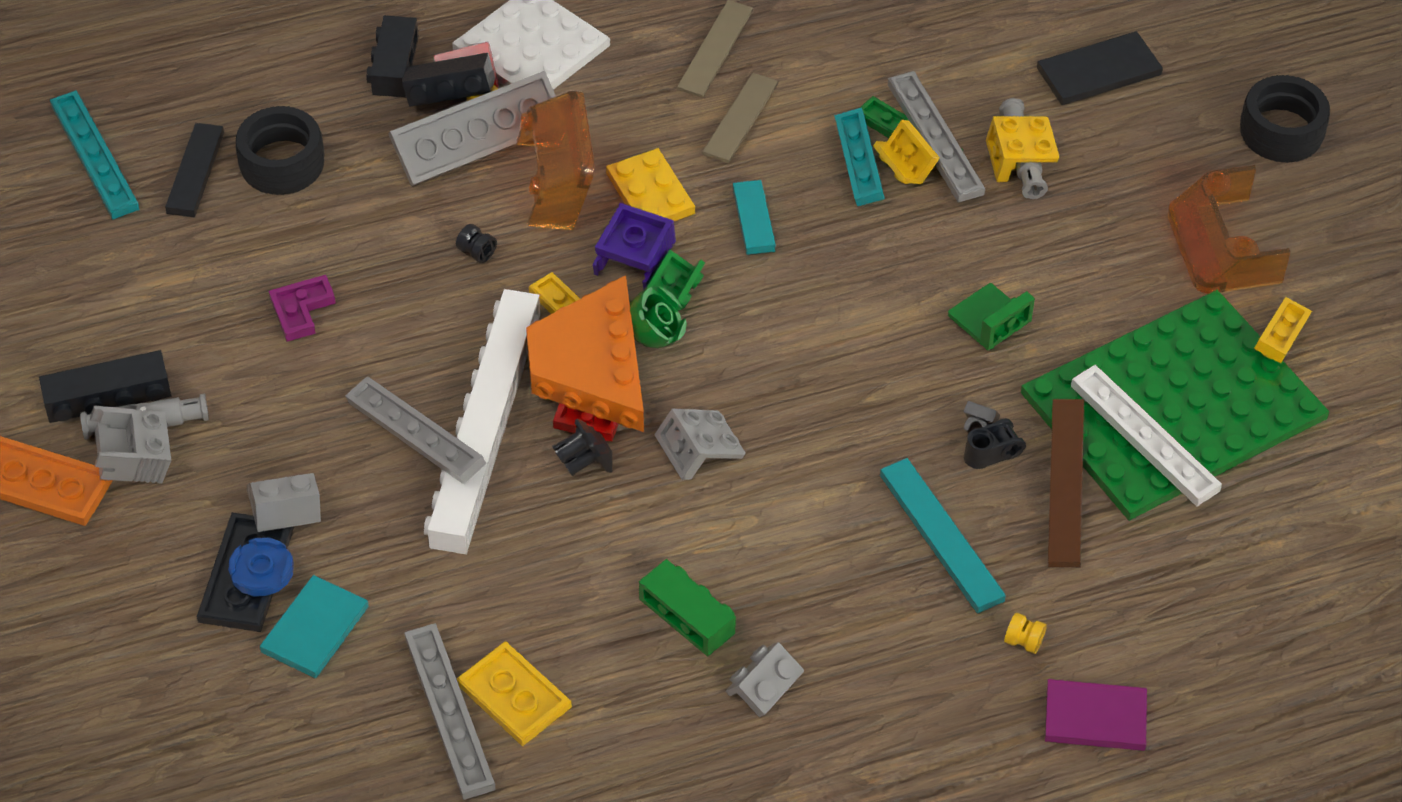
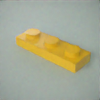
M1285 297L1254 349L1261 352L1265 357L1282 363L1312 311Z

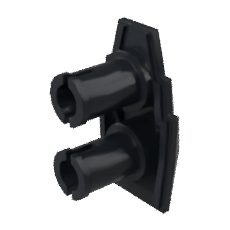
M579 419L575 420V425L577 426L575 433L556 445H552L557 456L565 464L572 476L595 461L597 463L600 462L607 472H612V450L603 435Z

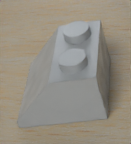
M314 473L252 482L246 485L258 532L321 522L320 494Z

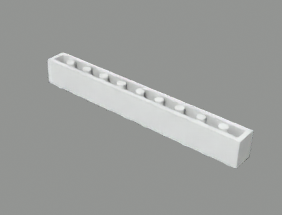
M504 289L501 300H496L493 310V317L495 319L493 323H489L487 326L486 346H481L478 362L480 366L478 370L474 369L472 373V391L465 395L463 404L465 413L463 417L458 418L456 424L457 438L481 454L486 465L465 484H462L450 474L441 470V489L434 492L432 509L434 511L432 516H427L424 525V535H428L429 548L467 555L528 356L526 327L539 320L540 299L538 294Z

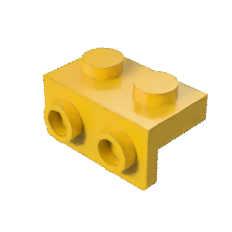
M908 120L900 121L887 142L876 141L873 145L880 154L879 158L889 165L894 171L895 178L904 184H923L940 159Z

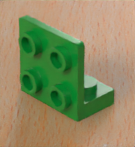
M988 283L948 311V317L989 351L1032 321L1035 298L1026 291L1017 298L1013 297L1010 299L994 284Z

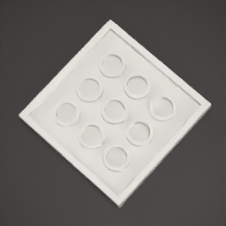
M509 0L452 43L453 50L488 41L498 82L504 86L545 71L552 88L555 89L610 46V38L553 0Z

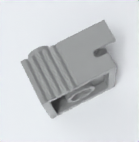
M94 406L90 421H98L95 428L98 455L95 467H99L100 479L134 480L135 482L145 481L147 483L151 481L152 483L162 484L171 463L166 413L164 411L154 412L152 410L142 411L140 409L136 411L135 409Z

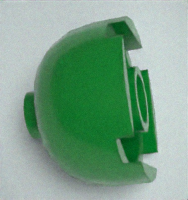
M649 287L640 292L630 303L634 338L645 347L659 349L677 342L685 334L686 318L681 320L679 310L683 308L672 293L662 287H657L656 289Z

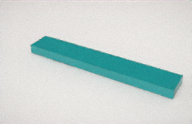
M77 90L50 99L53 111L112 220L140 210L138 201Z
M905 458L880 469V477L976 613H981L1005 602L1006 595L909 459Z

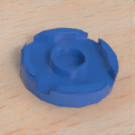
M254 538L249 540V544L243 547L240 545L234 550L229 559L228 570L233 585L242 593L251 596H268L279 592L289 583L293 576L294 562L291 553L282 542L272 538Z

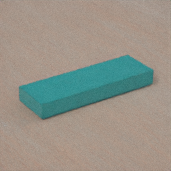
M754 180L733 183V194L746 255L775 252L776 244L762 181Z

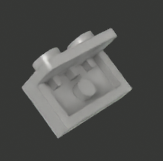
M779 642L769 647L762 645L750 656L751 664L747 668L741 667L731 676L730 681L732 684L725 691L729 696L737 693L759 717L765 715L805 671Z

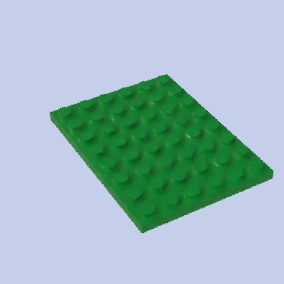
M1218 290L1023 384L1020 392L1052 430L1053 399H1083L1071 387L1072 379L1096 365L1214 477L1326 420L1329 415V410L1284 361L1279 363L1274 359L1265 357L1261 352L1254 349L1261 336ZM1084 400L1083 468L1128 521L1182 494L1173 483Z

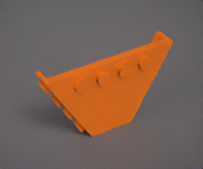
M625 275L526 327L532 394L542 399H549L564 404L569 408L578 409L593 414L598 418L607 419L622 424L627 428L644 432V409Z

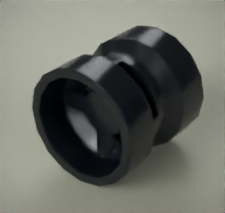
M474 224L466 225L456 239V248L463 253H470L471 257L479 263L488 261L497 247V239L488 233L483 234L481 229Z

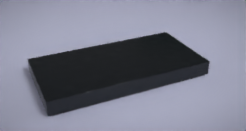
M1137 31L1037 62L1038 71L1061 105L1162 75L1163 67Z
M231 513L197 614L198 623L256 632L262 631L273 594L268 596H251L242 593L233 585L228 570L229 559L237 547L249 544V540L254 538H272L282 542L286 549H288L294 526L258 532L253 515Z

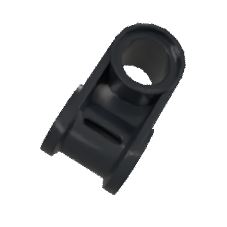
M1000 419L993 424L970 431L967 437L964 461L974 469H983L995 463L1019 456L1025 450L1026 442L1017 436L1010 419Z

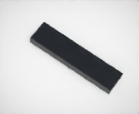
M195 123L165 206L166 214L187 217L196 216L224 135L223 126Z

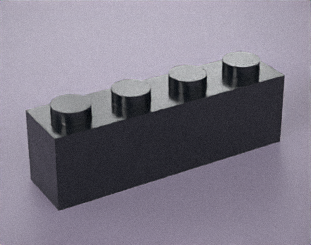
M161 350L39 376L49 423L80 417L82 412H86L87 415L91 414L94 406L119 407L172 397Z

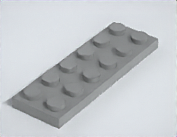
M542 71L390 131L388 134L412 187L562 127L568 122L546 72Z

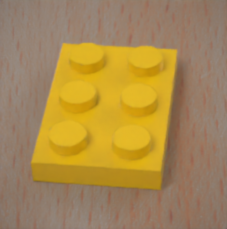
M659 148L606 166L607 176L626 205L674 221L695 214L694 203Z

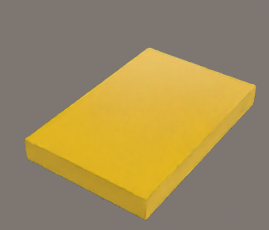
M506 641L457 678L460 689L522 747L572 708V701Z

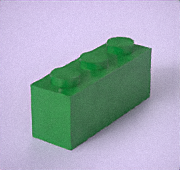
M665 559L639 581V600L707 657L735 634L736 616L733 610L728 605L718 602L712 597L710 591L705 586L695 583L689 578L687 572L682 567L675 566L668 559Z

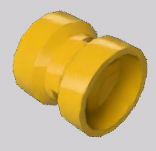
M1016 612L1010 621L1004 642L1012 646L1019 644L1024 646L1027 652L1036 654L1043 641L1047 624L1038 620L1031 622L1027 620L1025 615Z

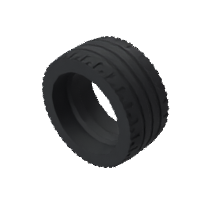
M1289 75L1263 78L1251 87L1244 101L1240 119V133L1243 141L1256 154L1271 161L1292 163L1307 159L1318 151L1325 138L1330 117L1329 101L1321 89L1303 78ZM1271 110H1287L1298 114L1307 121L1308 125L1297 128L1282 127L1271 123L1261 113Z
M273 106L261 109L248 116L237 130L235 148L239 169L245 181L260 192L272 195L299 192L313 184L323 170L325 153L322 134L315 119L303 110L290 106ZM277 141H291L305 147L295 156L286 159L270 160L256 155V152L265 145Z

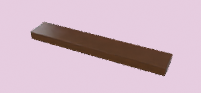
M1053 399L1048 567L1081 568L1084 399Z

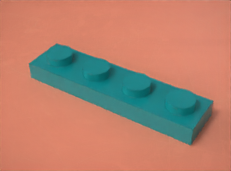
M862 107L834 115L857 207L885 199Z

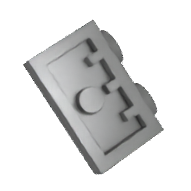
M671 409L654 434L683 480H691L706 458L742 459L746 454L738 438L733 434L724 416L718 410Z

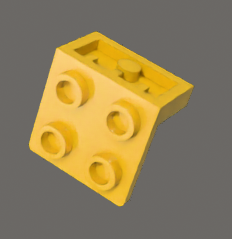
M993 116L986 137V144L997 182H1008L1011 171L1016 168V162H1058L1059 153L1048 117Z

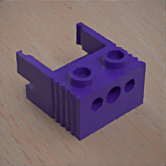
M620 203L619 208L614 212L612 220L609 221L595 246L597 257L593 262L594 275L598 276V272L604 269L609 259L646 271L644 274L645 279L642 281L644 291L662 258L669 249L673 248V244L676 242L674 220Z

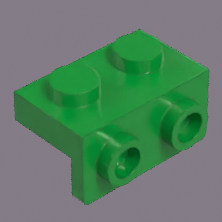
M669 249L645 289L652 287V289L657 287L665 288L675 296L684 309L692 297L688 292L691 288L695 289L704 276L700 271L705 262L700 259L693 266Z

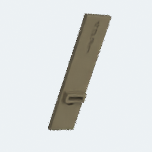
M727 0L678 84L677 90L701 98L704 97L753 12V7Z
M752 73L702 151V155L729 163L776 89L779 81Z

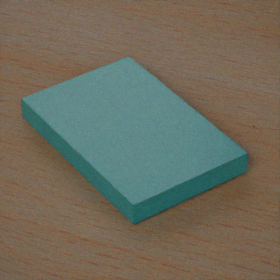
M313 575L260 645L261 653L316 679L369 607L368 600Z

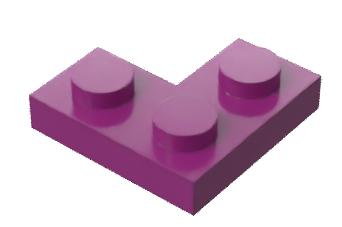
M326 275L269 290L270 301L286 342L316 334L309 311L336 304L335 295Z

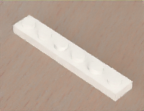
M1096 365L1072 379L1071 387L1192 503L1199 506L1220 492L1222 483Z

